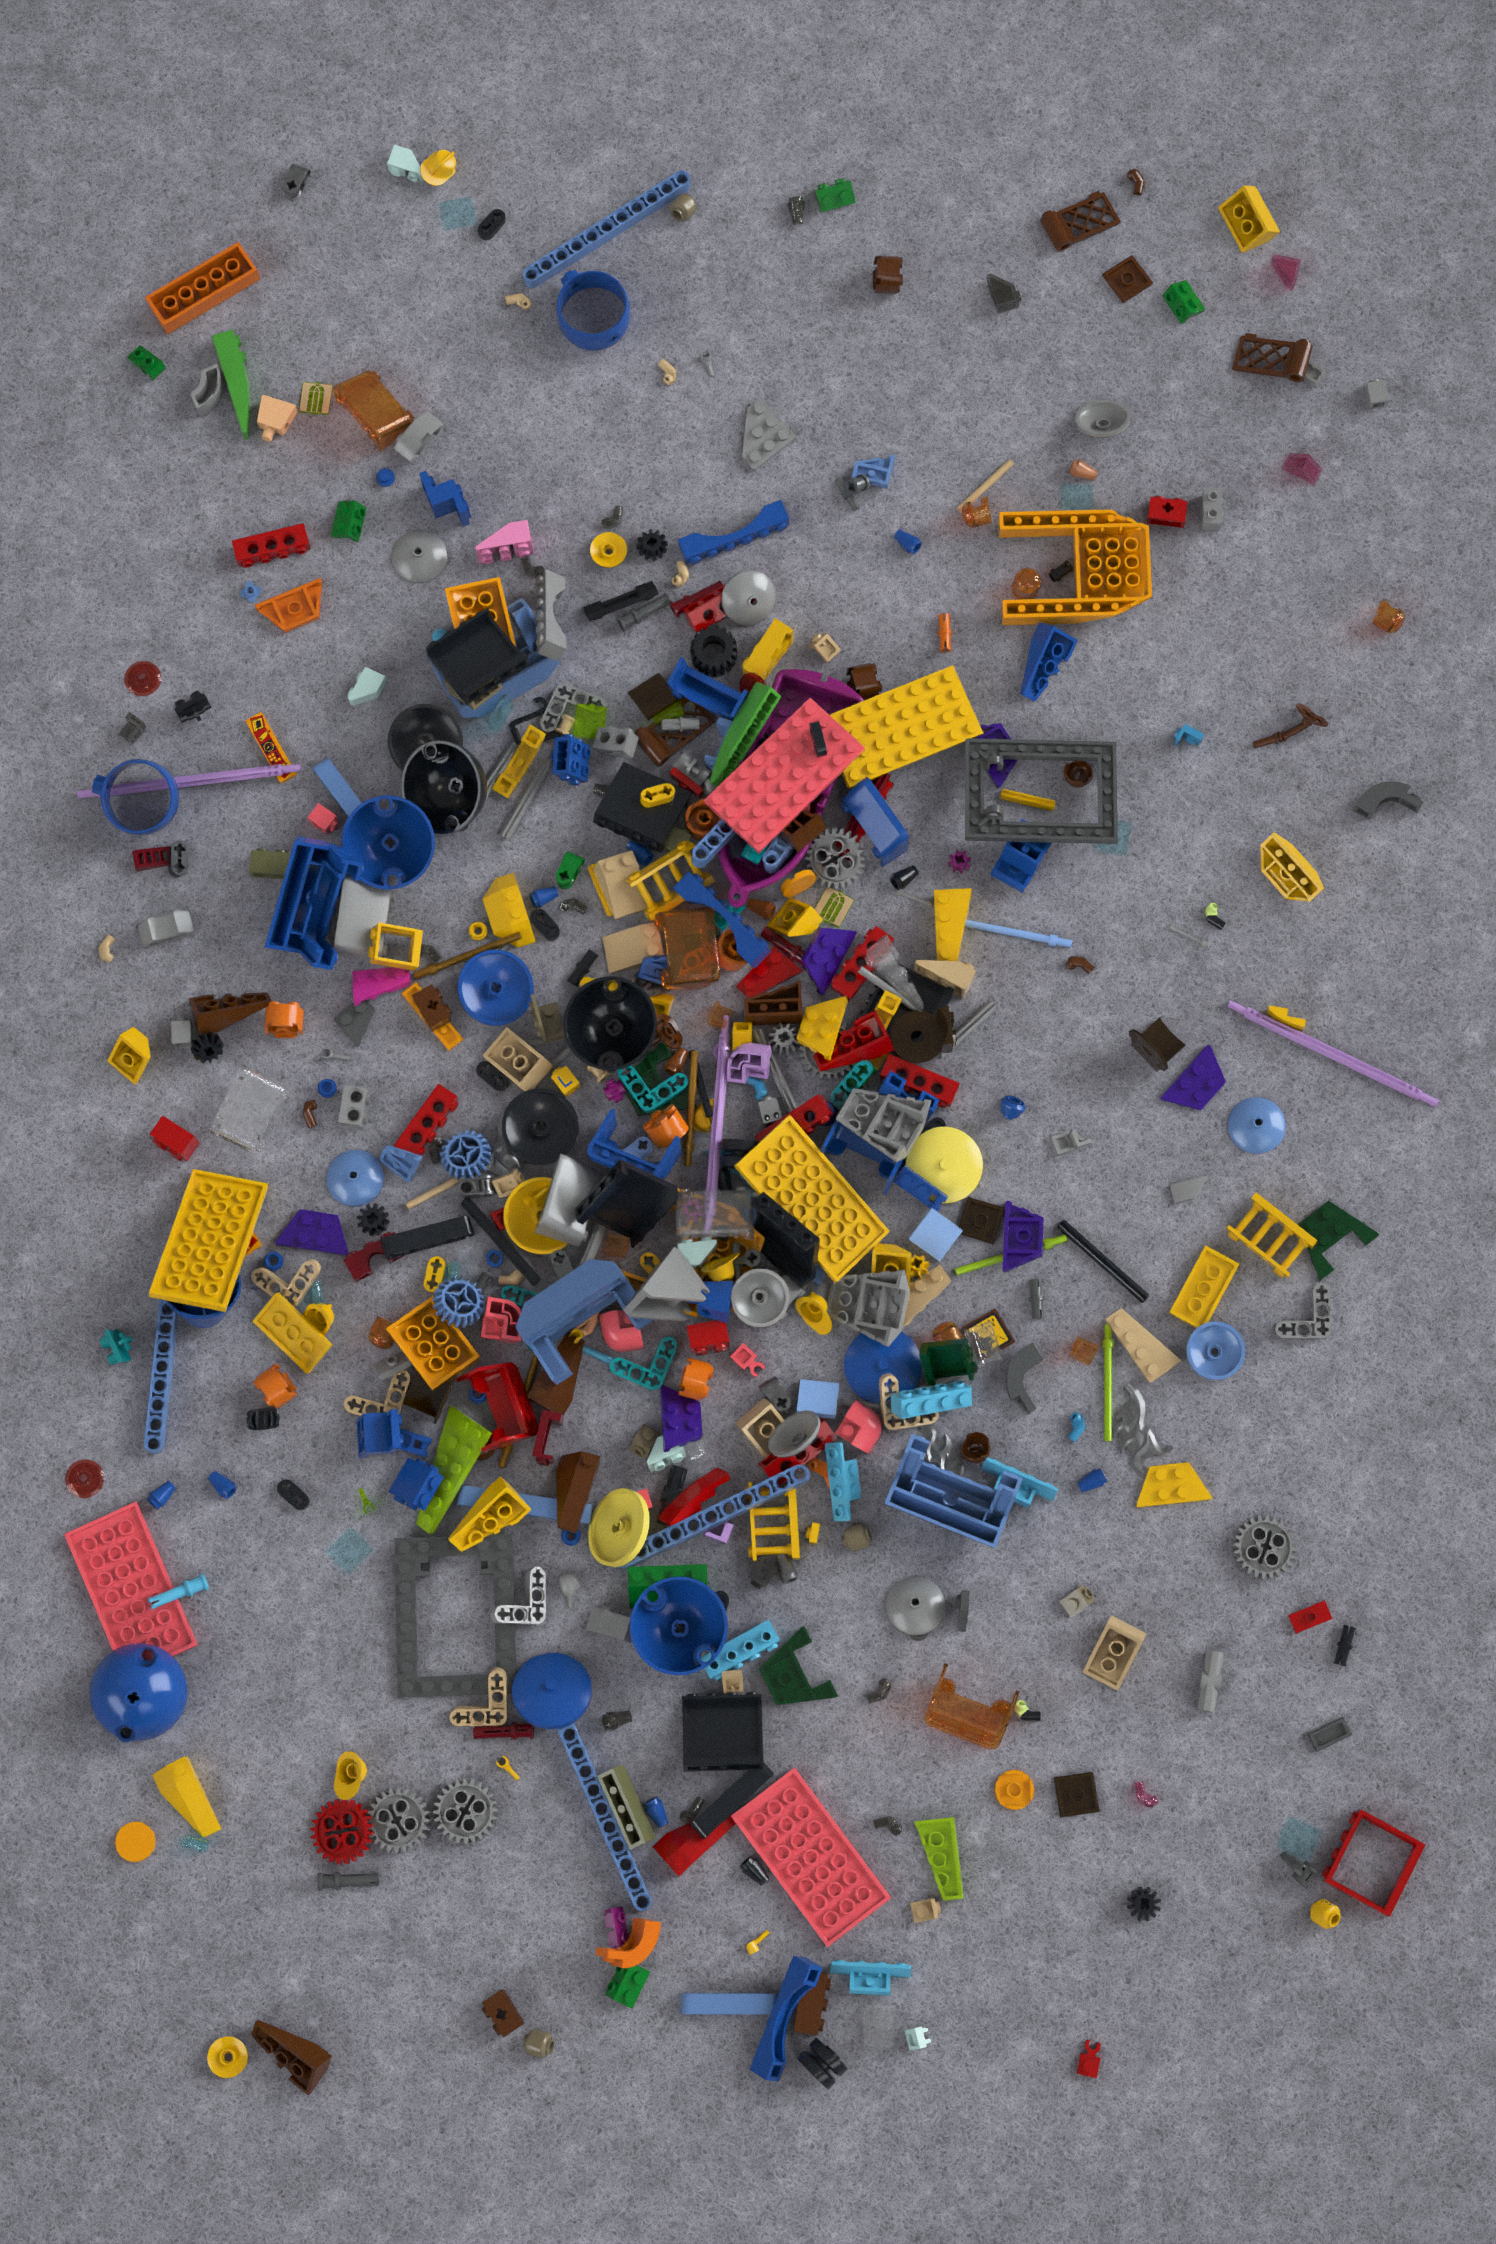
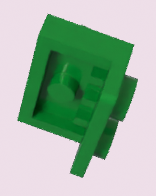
M845 178L835 180V184L828 185V183L817 185L818 188L814 189L820 212L856 203L851 181L845 180Z
M1186 280L1171 284L1162 295L1181 324L1185 323L1189 317L1199 315L1205 310L1200 299Z
M356 500L338 501L331 536L334 538H350L358 542L366 515V507Z
M638 1965L630 1968L616 1967V1973L612 1981L607 1985L605 1995L633 2009L650 1971Z

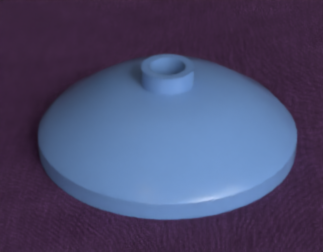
M1252 1097L1239 1102L1231 1111L1228 1119V1131L1231 1139L1240 1149L1249 1153L1262 1154L1273 1150L1279 1145L1285 1134L1286 1123L1282 1111L1276 1104L1265 1098ZM1260 1120L1262 1125L1257 1126L1255 1121Z
M349 1150L341 1153L332 1161L327 1171L326 1181L331 1195L338 1202L347 1206H362L373 1201L380 1193L384 1183V1172L380 1162L372 1154L362 1150ZM352 1173H357V1177L354 1179L350 1176Z
M1208 1322L1195 1329L1189 1337L1186 1347L1187 1359L1192 1369L1200 1376L1210 1380H1223L1235 1374L1242 1366L1245 1358V1344L1239 1332L1232 1326L1223 1322ZM1214 1348L1218 1351L1216 1356L1211 1354V1349Z

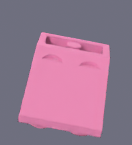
M528 520L508 523L475 546L479 563H493L492 553L498 549L501 561L511 560L510 545L512 544L515 557L526 558L533 554Z

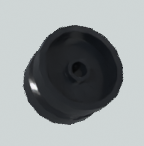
M721 1139L720 1149L725 1152H732V1155H721L719 1166L737 1170L734 1165L760 1141Z
M816 2037L809 2044L810 2049L816 2056L813 2057L808 2051H803L797 2059L829 2090L835 2083V2078L828 2071L831 2069L837 2076H842L848 2068L839 2060L840 2057L828 2045L825 2046Z

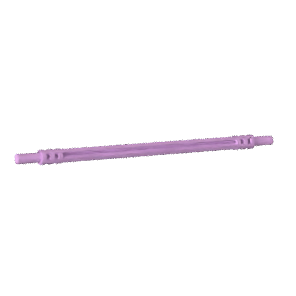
M278 764L174 777L178 788L281 776L283 773L301 771V764L285 766ZM165 778L112 785L110 796L169 789ZM92 789L77 791L78 798L94 796L101 798V795L92 793Z
M1231 1000L1227 1006L1243 1014L1245 1018L1415 1100L1420 1099L1434 1107L1439 1102V1100L1423 1093L1421 1089L1250 1007L1246 1008Z
M727 1015L723 1016L722 1032L719 1034L703 1215L705 1217V1236L712 1235V1223L716 1210L720 1146L727 1084V1063L731 1034H729L730 1016Z

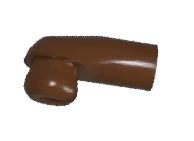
M1137 169L1129 170L1127 177L1135 182L1133 194L1142 195L1145 183L1143 176Z
M1071 956L1066 962V967L1070 970H1073L1075 967H1081L1087 974H1090L1095 969L1084 957Z
M315 1100L304 1103L303 1117L308 1128L317 1125L312 1110L317 1109Z

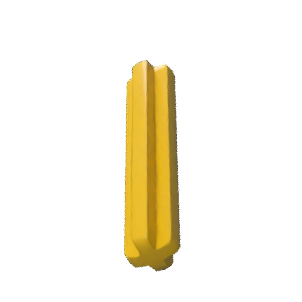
M1002 789L1000 799L1049 811H1053L1055 808V800L1008 789Z
M592 864L587 867V870L608 917L613 916L593 870L596 864Z

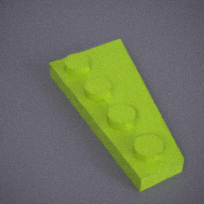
M955 1817L914 1821L943 1901L963 1899Z

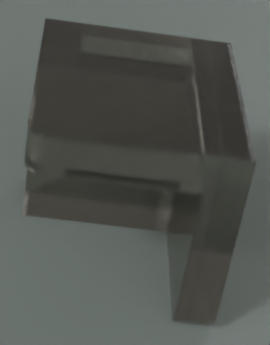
M129 712L125 717L128 723L120 731L119 735L134 745L147 727L143 721Z

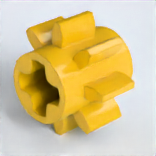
M914 1254V1257L911 1258V1278L915 1276L921 1279L922 1275L929 1274L927 1270L930 1267L929 1261H925L924 1255L919 1257Z

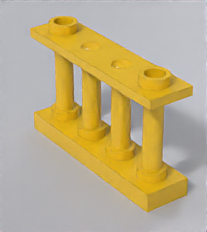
M689 840L677 844V848L642 870L631 873L629 878L625 880L629 886L633 887L636 885L647 904V909L643 912L651 922L685 901L676 891H669L658 870L668 865L676 881L679 882L683 876L674 862L677 858L684 855L693 873L699 874L704 879L703 884L706 887L715 882L711 874L707 871L702 872L700 868L692 864L690 850L695 845ZM651 875L663 894V899L659 902L653 901L642 882Z
M1256 1192L1251 1198L1253 1207L1235 1229L1230 1225L1227 1227L1229 1232L1227 1235L1235 1242L1237 1240L1242 1242L1274 1268L1273 1272L1280 1278L1286 1277L1288 1279L1290 1273L1287 1271L1288 1267L1304 1248L1310 1247L1312 1249L1316 1245L1317 1240ZM1263 1210L1268 1214V1219L1249 1241L1241 1235V1232L1255 1215ZM1278 1222L1283 1226V1232L1264 1253L1256 1245L1272 1225ZM1289 1236H1296L1299 1239L1298 1244L1282 1264L1279 1265L1271 1257Z
M748 1482V1487H745V1490L752 1487V1482ZM762 1488L761 1495H769L770 1489ZM796 1488L783 1494L784 1497L788 1496L789 1504H785L783 1507L754 1508L750 1510L752 1546H748L749 1558H753V1562H757L756 1555L788 1554V1556L792 1555V1560H800ZM746 1495L745 1499H749L750 1504L752 1502L751 1495ZM785 1514L790 1517V1524H786V1526L755 1528L754 1516ZM777 1534L791 1536V1544H787V1546L756 1548L755 1536Z

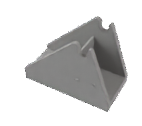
M674 1247L654 1268L623 1311L631 1318L686 1321L688 1316L683 1310L688 1313L692 1311L686 1301L704 1302L706 1297L701 1291L706 1294L710 1291L681 1251Z

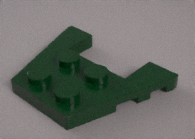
M660 1042L635 1067V1070L650 1091L663 1083L655 1065L671 1057L670 1051L663 1042ZM629 1072L626 1076L629 1078L631 1082L634 1079H632ZM622 1083L637 1116L651 1115V1113L641 1110ZM639 1083L632 1086V1091L635 1093H640L643 1089V1086ZM662 1088L658 1092L662 1098L669 1096L666 1088ZM688 1091L671 1099L658 1109L663 1111L669 1105L674 1104L678 1111L687 1110ZM646 1092V1093H645L643 1096H641V1097L643 1098V1100H644V1102H645L644 1107H645V1106H648V1107L650 1108V1107H652V1104H651V1103H652L653 1101H652V1100H651V1101H648V1100L646 1099L645 1095L648 1094V1093Z
M1327 1201L1298 1224L1317 1240L1316 1245L1312 1249L1310 1247H1307L1320 1281L1334 1271V1268L1322 1253L1348 1233L1353 1231L1364 1246L1379 1236L1376 1231L1330 1201Z
M805 1626L801 1627L759 1668L776 1705L838 1697L831 1680L811 1688L795 1656L794 1651L812 1643Z

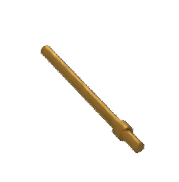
M517 932L440 963L429 964L427 968L414 972V976L417 980L427 975H435L438 971L471 959L481 952L494 950L520 940L522 936L520 932Z
M691 1051L686 1121L689 1129L686 1132L685 1143H683V1151H685L684 1166H691L692 1151H694L695 1147L693 1132L699 1051Z
M536 1355L533 1356L524 1383L527 1395L531 1390L540 1362ZM509 1445L501 1448L502 1454L498 1467L505 1469L514 1446Z

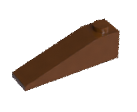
M267 992L244 993L241 998L232 996V994H225L223 999H214V994L189 998L195 1027L199 1036L202 1035L203 1031L206 1034L210 1031L213 1033L219 1032L268 1007L269 1002H271Z
M570 1332L564 1336L557 1350L573 1375L556 1385L545 1369H543L527 1395L535 1403L549 1411L561 1413L563 1416L573 1399L585 1343L584 1340L580 1339L575 1344L574 1341L577 1337L574 1335L569 1337Z
M583 1451L561 1456L556 1470L557 1527L559 1529L577 1533L598 1472L600 1456Z
M255 2021L252 2031L253 2038L267 2054L272 2052L275 2054L278 2061L277 2066L280 2069L285 2066L292 2074L289 2080L309 2096L328 2070L332 2055L311 2041L263 2021Z

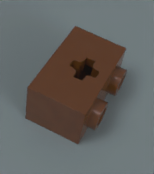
M432 984L412 995L414 1002L432 1032L452 1021L450 1017L453 1014L448 1004L443 1005L441 1001L443 996L438 988L434 989ZM434 1004L437 1009L433 1010L430 1005Z
M504 1989L482 2002L484 2007L481 2009L487 2018H492L495 2023L492 2027L498 2036L502 2035L504 2038L525 2024ZM498 2009L506 2010L505 2020L502 2017H497L499 2014Z

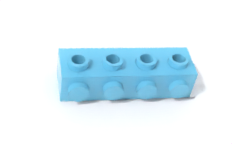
M960 1380L946 1384H936L930 1387H920L914 1390H903L891 1394V1413L901 1419L972 1406V1387Z
M769 1619L724 1644L714 1663L705 1667L710 1680L715 1678L718 1681L722 1678V1671L738 1670L744 1666L742 1662L748 1659L752 1662L761 1657L760 1652L766 1649L770 1652L778 1647L777 1643L780 1642V1639ZM709 1652L701 1656L700 1659L703 1662H708L711 1659V1653Z

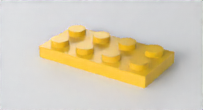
M1205 1245L1169 1314L1196 1329L1208 1323L1239 1263Z
M279 1292L274 1294L252 1321L306 1374H309L333 1346Z

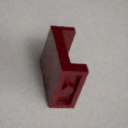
M542 1410L532 1454L534 1460L539 1465L549 1466V1463L554 1464L553 1456L546 1455L544 1452L551 1424L563 1426L564 1417L561 1413Z

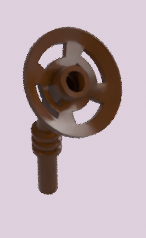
M1297 703L1296 708L1303 717L1302 723L1285 732L1273 733V736L1256 740L1252 743L1254 749L1272 743L1278 744V741L1282 743V740L1285 742L1286 739L1311 727L1312 724L1327 727L1328 723L1323 717L1314 714L1309 707Z
M666 1014L658 1015L657 1034L652 1046L662 1041L671 1049L679 1048L682 1045L683 1037L679 1032L678 1024Z

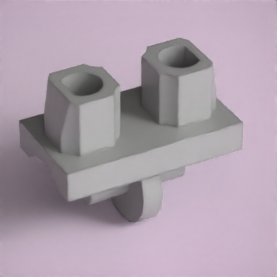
M686 752L673 765L674 768L676 767L699 786L711 774L710 770Z

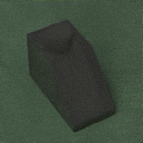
M991 273L988 274L987 284L997 313L1019 308L1021 295L1019 290L1016 291L1014 284Z

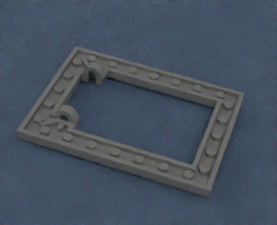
M965 739V841L1117 844L1116 742ZM1003 759L1097 761L1098 823L1003 821V809L1001 806L989 805L984 809V770H990L991 764H997V771H1002ZM996 813L997 816H990V814Z
M513 1534L489 1535L483 1538L482 1542L462 1552L448 1540L450 1536L394 1538L398 1698L488 1695L489 1674L418 1677L416 1577H430L429 1557L479 1555L481 1561L480 1575L494 1574L495 1606L515 1605ZM498 1612V1616H508V1613ZM495 1623L496 1667L502 1668L506 1672L507 1694H512V1685L517 1674L515 1624ZM498 1673L492 1677L496 1679L495 1687L499 1686L500 1678H503L499 1677Z

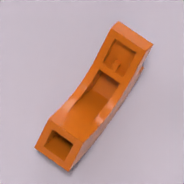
M633 1917L631 1933L625 1944L618 1948L596 1947L595 1955L603 1957L602 1961L610 1962L612 1966L620 1968L636 1966L644 1961L654 1949L659 1937L661 1922Z

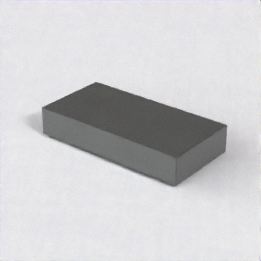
M1344 1717L1307 1734L1315 1752L1352 1736Z

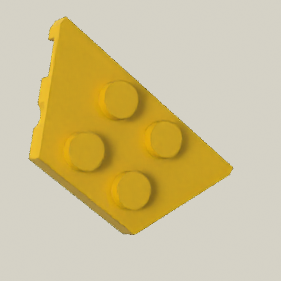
M847 996L806 1007L797 1035L798 1043L809 1047L815 1053L819 1052L824 1055L826 1060H830L848 1003Z
M1189 1462L1150 1466L1136 1503V1508L1212 1500V1496Z

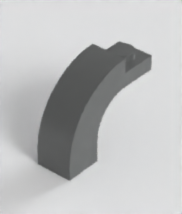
M1389 781L1376 784L1365 791L1353 811L1370 819L1379 805L1393 801L1418 813L1423 801H1421L1419 796L1407 793L1411 786L1401 782Z
M1034 1343L1024 1347L1016 1354L1009 1366L1006 1377L1007 1392L1011 1401L1019 1398L1020 1401L1017 1403L1020 1409L1028 1414L1035 1411L1036 1407L1024 1388V1375L1030 1368L1043 1360Z

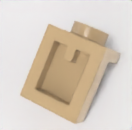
M828 633L816 634L811 639L812 643L809 645L811 649L814 648L826 663L841 651Z
M515 1168L511 1173L494 1178L492 1183L499 1198L510 1195L519 1184L524 1182V1177Z
M742 1670L722 1671L724 1693L743 1692Z
M934 1898L910 1903L914 1923L937 1919L938 1914L941 1913L939 1901L935 1902Z

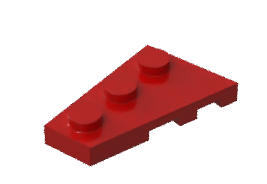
M774 946L756 968H753L736 988L749 998L764 993L803 971Z

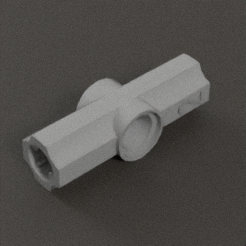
M1206 1650L1204 1668L1200 1675L1202 1679L1201 1684H1199L1200 1694L1197 1710L1215 1712L1217 1693L1220 1691L1222 1681L1221 1667L1224 1657L1222 1652Z

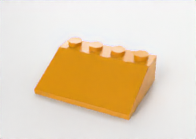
M500 577L445 588L454 629L463 621L473 618L477 612L488 608L492 619L516 646Z
M434 1295L386 1328L387 1332L432 1391L452 1380L455 1373L459 1376L479 1362L480 1358L460 1329L455 1328L454 1323L448 1326L447 1320L441 1322L442 1315L436 1316L438 1310L433 1309L435 1303L432 1302Z

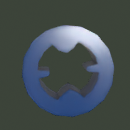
M491 1250L486 1256V1261L489 1266L498 1268L503 1264L504 1257L499 1250ZM493 1254L500 1256V1260L498 1259L496 1264L490 1261Z

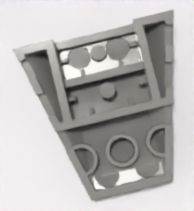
M853 1088L836 1120L889 1158L898 1162L908 1156L923 1130L931 1100L924 1099V1101H919L913 1097L900 1098L893 1094L880 1095L879 1092Z
M905 1270L844 1275L836 1283L832 1280L827 1301L829 1317L889 1347L902 1331L910 1295Z

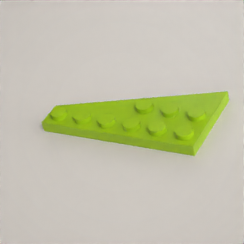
M451 1405L433 1462V1466L439 1469L438 1473L444 1478L425 1511L420 1509L416 1525L432 1535L480 1455L481 1448L485 1446L492 1432Z

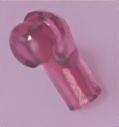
M1144 1781L1134 1783L1138 1802L1148 1808L1158 1804V1798L1145 1791Z

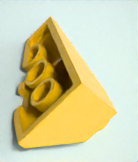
M500 1476L484 1491L448 1540L462 1552L482 1542L483 1538L493 1533L501 1532L500 1529L518 1523L532 1509L516 1490Z
M184 1756L152 1775L160 1793L203 1838L221 1830L189 1757Z

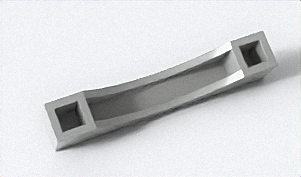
M545 569L535 582V585H537L535 597H537L535 607L537 609V653L558 662L566 650V636L555 620L553 604L558 601L565 590V577Z

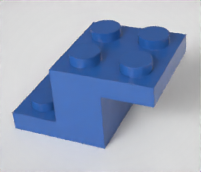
M426 471L419 473L422 487L435 518L457 511L462 526L469 525V518H471L470 509L467 501L464 500L460 485H456L454 479L435 485L433 477H428Z
M1007 842L990 875L1023 893L1040 867L1044 855L1052 843Z
M390 1409L385 1413H363L356 1419L359 1458H365L369 1455L394 1454L403 1446V1435L400 1434L399 1426H402V1416L398 1413V1409Z

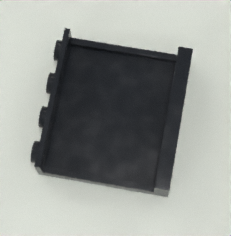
M488 608L477 612L473 618L463 621L457 628L446 632L443 637L437 641H432L426 647L428 659L466 705L529 665L527 654L517 649L492 619Z
M623 762L595 811L593 823H596L601 828H607L617 835L627 837L635 843L645 845L650 850L662 853L669 834L684 807L687 808L691 792ZM665 783L671 784L675 788L674 799L669 803L649 808L644 807L640 803L641 792L646 788Z
M893 958L892 962L888 961L883 970L886 973L880 979L923 1008L924 1012L936 1016L938 1007L948 1005L955 989L949 986L945 988L896 962V958ZM877 985L874 986L876 991L874 994L870 993L865 1002L867 1007L864 1011L861 1010L856 1020L874 1011L884 990ZM901 1002L886 1029L890 1040L891 1030L896 1020L903 1014L912 1011ZM914 1031L911 1034V1039L915 1043H921L924 1040V1035L920 1031Z
M620 1159L575 1208L576 1221L584 1224L589 1219L629 1238L631 1247L634 1248L655 1227L656 1223L665 1217L668 1210L677 1204L679 1200L678 1189L676 1185Z
M763 1192L750 1202V1205L757 1210L756 1230L765 1238L760 1253L764 1254L769 1262L803 1289L816 1277L820 1238Z
M730 1692L726 1693V1695L708 1693L706 1696H698L697 1694L682 1696L684 1772L764 1769L761 1694L747 1692L744 1695H738L737 1693Z

